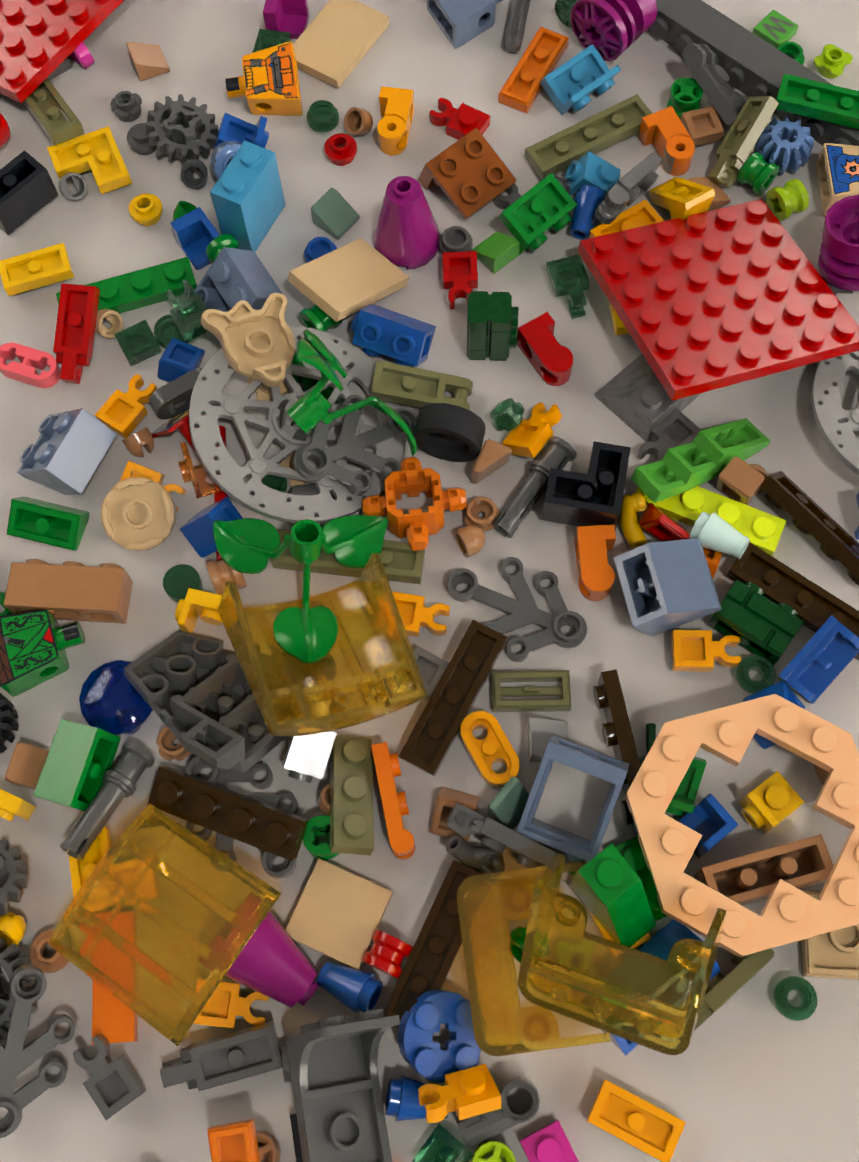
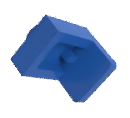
M224 113L214 146L216 147L224 141L233 140L243 143L245 140L265 148L269 138V132L265 131L267 118L261 116L257 124L253 125L228 113Z

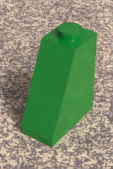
M612 843L576 872L570 886L623 953L656 926L640 877Z

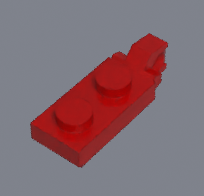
M61 284L53 352L56 354V362L62 364L60 379L66 383L80 384L83 366H89L90 358H92L100 289L96 286Z

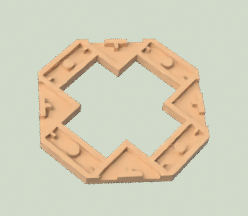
M777 694L665 722L625 795L629 811L632 813L639 835L638 840L656 888V896L661 912L738 957L858 925L859 753L851 733ZM755 733L828 771L829 775L816 799L813 809L851 829L818 899L779 879L760 915L684 873L702 835L665 815L699 747L737 767Z

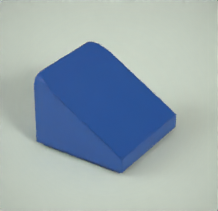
M172 338L159 360L157 377L163 381L171 382L191 370L199 368L205 350Z

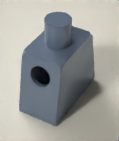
M427 0V10L454 49H457L494 25L496 4L504 0Z

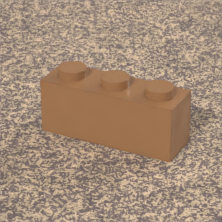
M28 559L26 563L12 562L4 606L12 614L48 610L56 620L126 624L133 581L124 568L112 563H102L99 567H89L75 561H65L63 565H52L38 559Z
M822 834L702 867L693 876L696 880L743 906L768 899L779 879L798 889L824 883L827 881L834 865Z

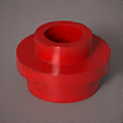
M339 133L332 135L325 142V155L337 166L348 165L353 161L357 153V143L348 134Z

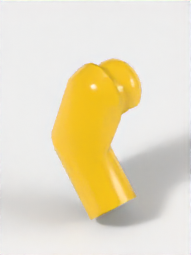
M638 491L632 495L627 493L623 497L620 511V527L630 549H635L647 543L636 515L637 512L644 511L647 505L643 494Z

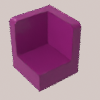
M266 0L263 17L267 36L298 39L307 28L309 20L307 0Z

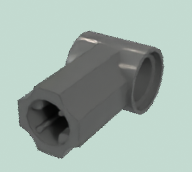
M517 1077L499 1087L501 1109L460 1121L456 1112L453 1111L457 1126L469 1149L519 1123L529 1121L536 1115L540 1099L538 1090L531 1081L526 1078ZM523 1087L531 1093L533 1098L532 1104L526 1111L517 1112L509 1106L507 1096L513 1088Z

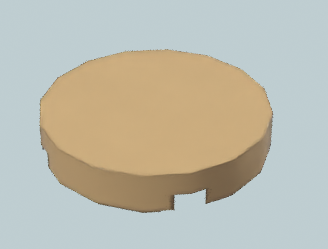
M127 478L116 483L110 489L111 491L107 494L106 498H104L101 505V523L107 536L123 548L128 550H149L161 545L171 535L176 523V506L171 494L160 483L147 478Z

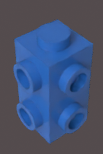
M370 304L357 311L353 318L351 330L355 333L352 344L363 347L362 351L369 355L382 356L383 354L394 358L396 364L414 367L427 360L436 326Z

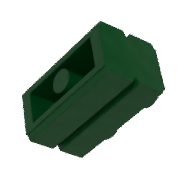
M471 291L468 294L467 357L469 360H486V358H489L490 361H506L509 358V347L516 348L519 307H512V295L509 292H492L489 295L487 291Z
M736 580L720 603L722 610L714 612L707 625L724 636L735 635L740 637L739 646L773 667L804 621L797 617V612L791 606L785 603L776 604L764 597V592L759 586L751 582L742 583Z

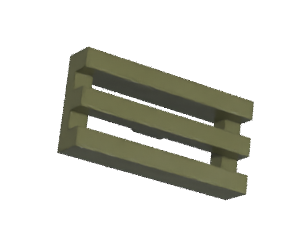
M569 670L492 671L493 712L570 711ZM562 682V687L500 688V683ZM562 696L563 700H501V697Z

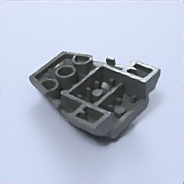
M181 630L176 631L124 668V676L187 751L216 768L226 770L233 768L244 773L291 734L295 719H301V709L311 702L322 681L321 673L291 657L279 655L278 661L274 662L258 658L257 649L245 647L243 650L244 654L224 649L222 640Z

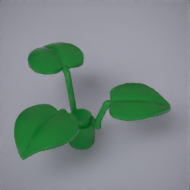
M305 329L303 331L304 339L301 338L297 342L296 359L317 368L321 373V378L310 392L308 391L286 411L293 421L307 434L321 420L328 425L333 419L366 406H373L396 421L408 439L412 456L416 454L417 444L410 428L402 417L380 398L377 399L371 396L328 413L327 410L332 405L320 391L330 379L341 392L344 388L334 371L337 370L344 379L348 375L340 361L328 350L326 345L315 334ZM318 352H320L325 357L326 362L321 358Z
M373 515L344 516L329 521L323 528L313 520H300L292 526L291 535H285L284 542L281 545L280 536L276 528L269 522L254 518L233 521L215 520L213 535L215 546L223 561L230 568L240 573L258 574L264 571L268 565L269 558L278 559L288 547H290L291 556L297 562L303 564L302 608L288 607L281 611L275 618L273 634L276 643L283 651L302 663L311 664L321 660L331 651L338 635V622L331 609L325 606L310 608L311 563L319 558L322 548L325 554L334 553L336 561L344 567L364 568L371 565L378 559L382 551L388 519Z

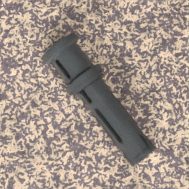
M557 436L550 437L547 441V449L538 460L532 461L529 468L530 474L527 476V479L492 523L494 529L499 534L512 538L518 526L532 510L543 492L546 491L550 469L563 470L568 462L575 460L577 457L576 450L567 441Z
M126 742L122 746L123 753L111 770H106L102 775L103 786L65 841L60 845L63 851L69 850L67 854L80 861L84 859L85 854L124 797L128 798L135 793L136 782L145 769L151 768L155 763L153 756L140 746Z

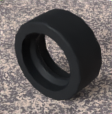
M433 403L424 406L419 411L413 436L417 447L428 455L451 462H467L479 456L486 425L478 415L461 406L448 403Z

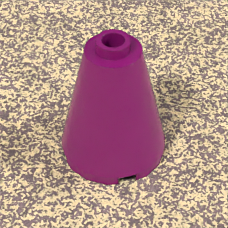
M399 176L391 180L387 185L374 231V248L395 266H406L407 270L416 269L428 264L436 256L439 247L440 231L420 183L412 177Z
M253 893L245 900L199 959L205 967L290 1008L297 1002L304 1006L319 986L314 982L318 974L260 897L258 898Z

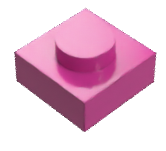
M555 1120L519 1140L529 1162H579L559 1120Z

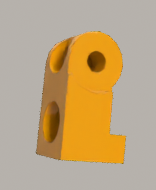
M381 86L379 94L380 113L384 117L377 124L379 148L387 155H398L407 147L415 110L414 91Z

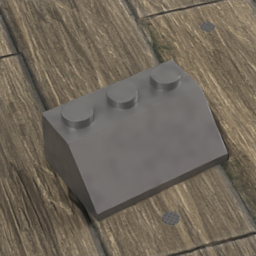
M640 354L601 388L595 397L645 442H648L651 439L650 436L653 429L676 409L680 412L684 410L700 394L672 401L643 354Z

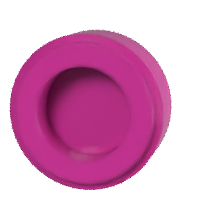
M83 42L70 54L82 69L86 70L94 64V59Z

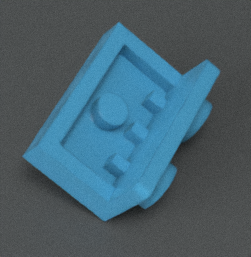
M592 44L545 76L540 83L561 115L570 109H573L576 113L591 102L589 97L591 94L597 91L600 96L614 86L616 83L613 78L621 69L618 65L609 69Z

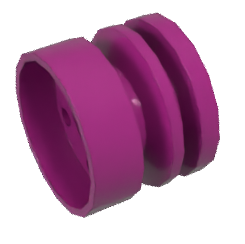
M578 0L571 9L570 21L576 38L585 49L593 44L604 61L616 60L656 21L658 10L656 0Z
M859 195L845 197L835 202L827 210L818 259L820 274L828 283L840 289L859 291Z

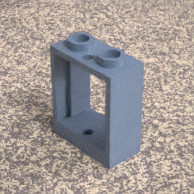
M553 735L548 742L516 832L545 847L548 845L563 851L562 856L578 864H584L585 861L589 862L598 854L630 764ZM554 761L611 783L591 840L534 818Z

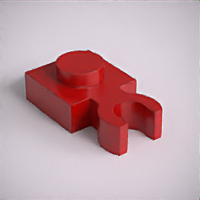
M439 98L438 110L442 111V113L434 110L429 112L430 122L435 126H446V134L457 140L475 128L483 135L490 125V115L464 103L456 109L445 98Z
M477 251L442 252L443 289H450L448 292V306L450 310L455 309V300L457 298H465L468 301V294L473 291L472 288H478Z

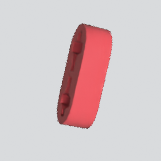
M12 342L0 346V371L7 378L39 388L52 387L60 380L61 368L51 354ZM16 356L21 362L11 361L8 365L6 363L7 360H14ZM47 366L50 368L49 371H42L40 375L35 369L44 370Z

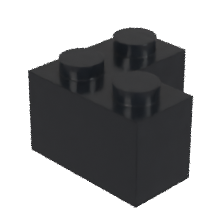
M25 150L0 169V229L7 235L12 233L58 195L47 169Z
M594 441L587 474L551 468L542 520L573 526L615 524L616 530L621 511L631 447Z

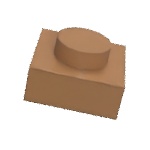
M714 106L682 113L681 122L690 134L695 146L722 140L724 129Z

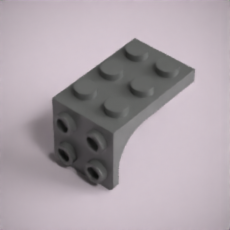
M377 1009L359 1013L358 1016L345 1018V1015L320 1019L316 1023L300 1026L301 1034L287 1038L286 1044L303 1162H392L378 1076L377 1058L382 1035L388 1028L400 1025L399 1015L385 1017L384 1009Z

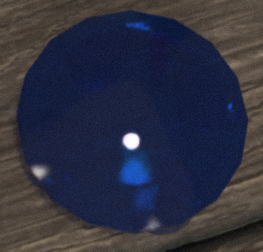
M117 660L104 663L92 671L83 683L79 702L81 713L90 726L97 727L114 735H131L140 729L141 725L153 711L124 676V668L132 662Z

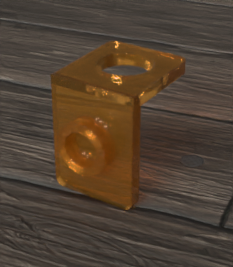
M181 442L180 445L185 460L179 461L178 464L184 483L192 482L196 498L223 492L217 484L206 482L205 479L208 473L202 464L193 466L186 442Z

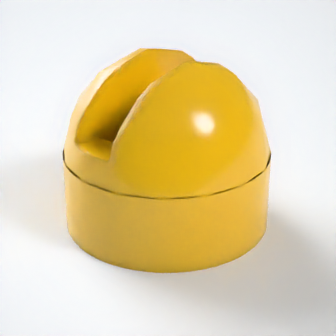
M9 912L6 915L2 914L0 916V938L6 939L7 947L11 944L18 945L26 933L24 918L21 915L15 916L13 912Z

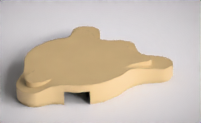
M272 293L260 310L253 309L247 301L241 300L228 312L208 309L203 312L201 325L220 341L223 355L235 371L243 376L259 380L269 387H277L284 382L286 370L292 363L295 352V339L292 330L286 324L284 318L288 303L286 296L280 293Z

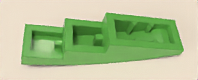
M747 418L699 431L693 442L668 449L661 461L636 467L631 479L656 503L681 494L719 476L734 457H739L745 461L767 447L770 440Z

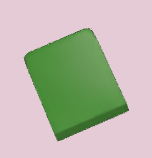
M496 231L473 248L472 251H477V258L495 274L519 256L520 242L514 237Z

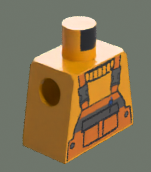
M286 42L244 55L242 57L244 76L225 79L229 99L246 96L250 111L254 115H303L297 60L292 42Z

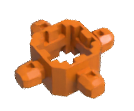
M416 457L404 458L401 462V471H393L384 480L386 496L380 497L377 494L362 499L363 515L381 517L388 515L389 531L399 538L407 537L408 546L414 551L425 550L429 544V535H436L444 527V510L449 509L450 512L467 507L465 489L452 487L442 491L440 474L431 468L422 469L421 462ZM426 492V497H432L433 506H428V512H422V509L409 510L410 514H403V509L396 508V500H402V494H408L409 498L420 497L419 493Z

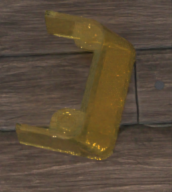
M557 853L533 889L518 977L520 992L528 1001L535 1005L663 1054L678 1055L683 1053L689 1046L714 967L727 911L721 908L717 909L704 942L688 938L681 939L672 946L668 960L655 957L586 932L588 915L583 904L576 898L559 892L565 856Z
M581 862L473 875L466 878L458 888L457 906L474 1038L480 1050L487 1055L505 1056L610 1042L609 1032L560 1038L557 1020L548 1009L540 1006L521 1008L514 956L510 949L511 934L509 922L526 920L535 913L539 904L537 885L573 880L576 872L582 867Z

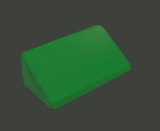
M29 497L14 498L11 500L7 535L76 551L89 521L90 512Z

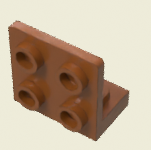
M475 128L427 162L418 181L425 190H428L435 184L440 187L465 219H468L516 183V178L480 131Z

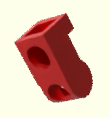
M547 311L518 327L517 346L543 381L551 386H561L570 379L573 354L567 347L560 345L553 336L555 321Z

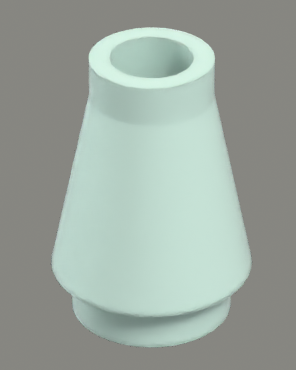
M703 511L690 533V539L698 538L703 548L733 555L739 559L750 542V538L742 535L715 512L710 515Z

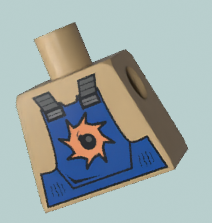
M824 143L815 166L823 215L826 217L827 210L835 202L848 196L859 195V146Z

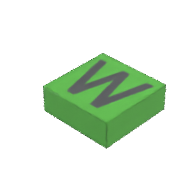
M773 9L754 27L753 34L778 48L780 44L788 42L796 35L799 25Z

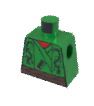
M48 610L0 616V686L14 697L69 669V662L65 649L85 643L84 634L79 622L60 627L56 618Z

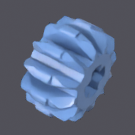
M786 116L781 122L773 117L772 121L761 133L754 149L755 152L763 155L765 162L778 165L781 176L786 170L795 174L800 167H804L808 162L814 146V138L810 136V127H801L800 119L796 122H791L788 116Z

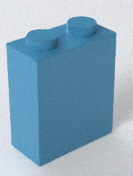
M245 140L210 191L222 235L230 234L234 236L238 241L239 249L256 252L285 207L275 152Z

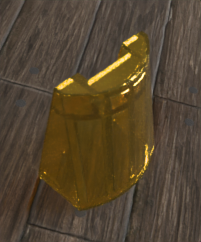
M378 553L371 554L357 581L310 596V608L317 606L328 607L332 610L338 622V635L333 648L324 658L311 664L302 663L283 651L276 643L273 634V624L278 614L288 607L302 608V598L271 605L243 607L236 582H226L218 613L270 735L305 736L343 729L385 716L420 701L427 696Z
M149 804L120 835L92 871L65 911L48 944L176 1046H179L189 1036L188 1031L237 957L274 904L281 901L283 895L152 804Z

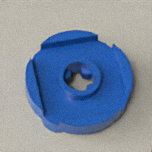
M432 990L419 996L416 999L418 1002L412 1006L411 1010L404 1013L398 1029V1045L404 1060L410 1064L415 1072L434 1082H445L446 1074L477 1066L479 1064V1054L483 1046L484 1028L476 1004L468 1001L460 994L448 990ZM445 1023L446 1030L450 1031V1036L445 1044L440 1047V1043L434 1041L432 1037L433 1033L440 1031V1024Z

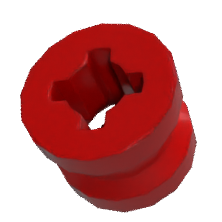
M375 929L372 936L374 944L370 951L364 953L361 961L399 979L402 972L400 966L402 960L410 955L413 947L394 936Z

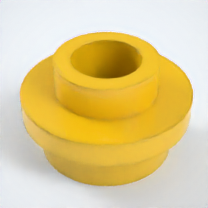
M144 193L137 195L131 200L129 213L131 218L138 224L152 226L161 218L163 206L157 196Z

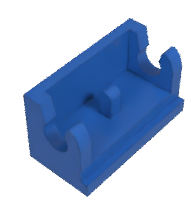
M831 615L778 676L813 704L859 653V637Z

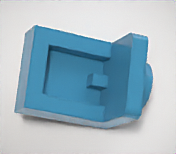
M588 151L578 161L574 160L567 168L565 178L567 179L566 184L570 186L569 195L572 196L585 185L598 187L607 194L618 183L621 169Z

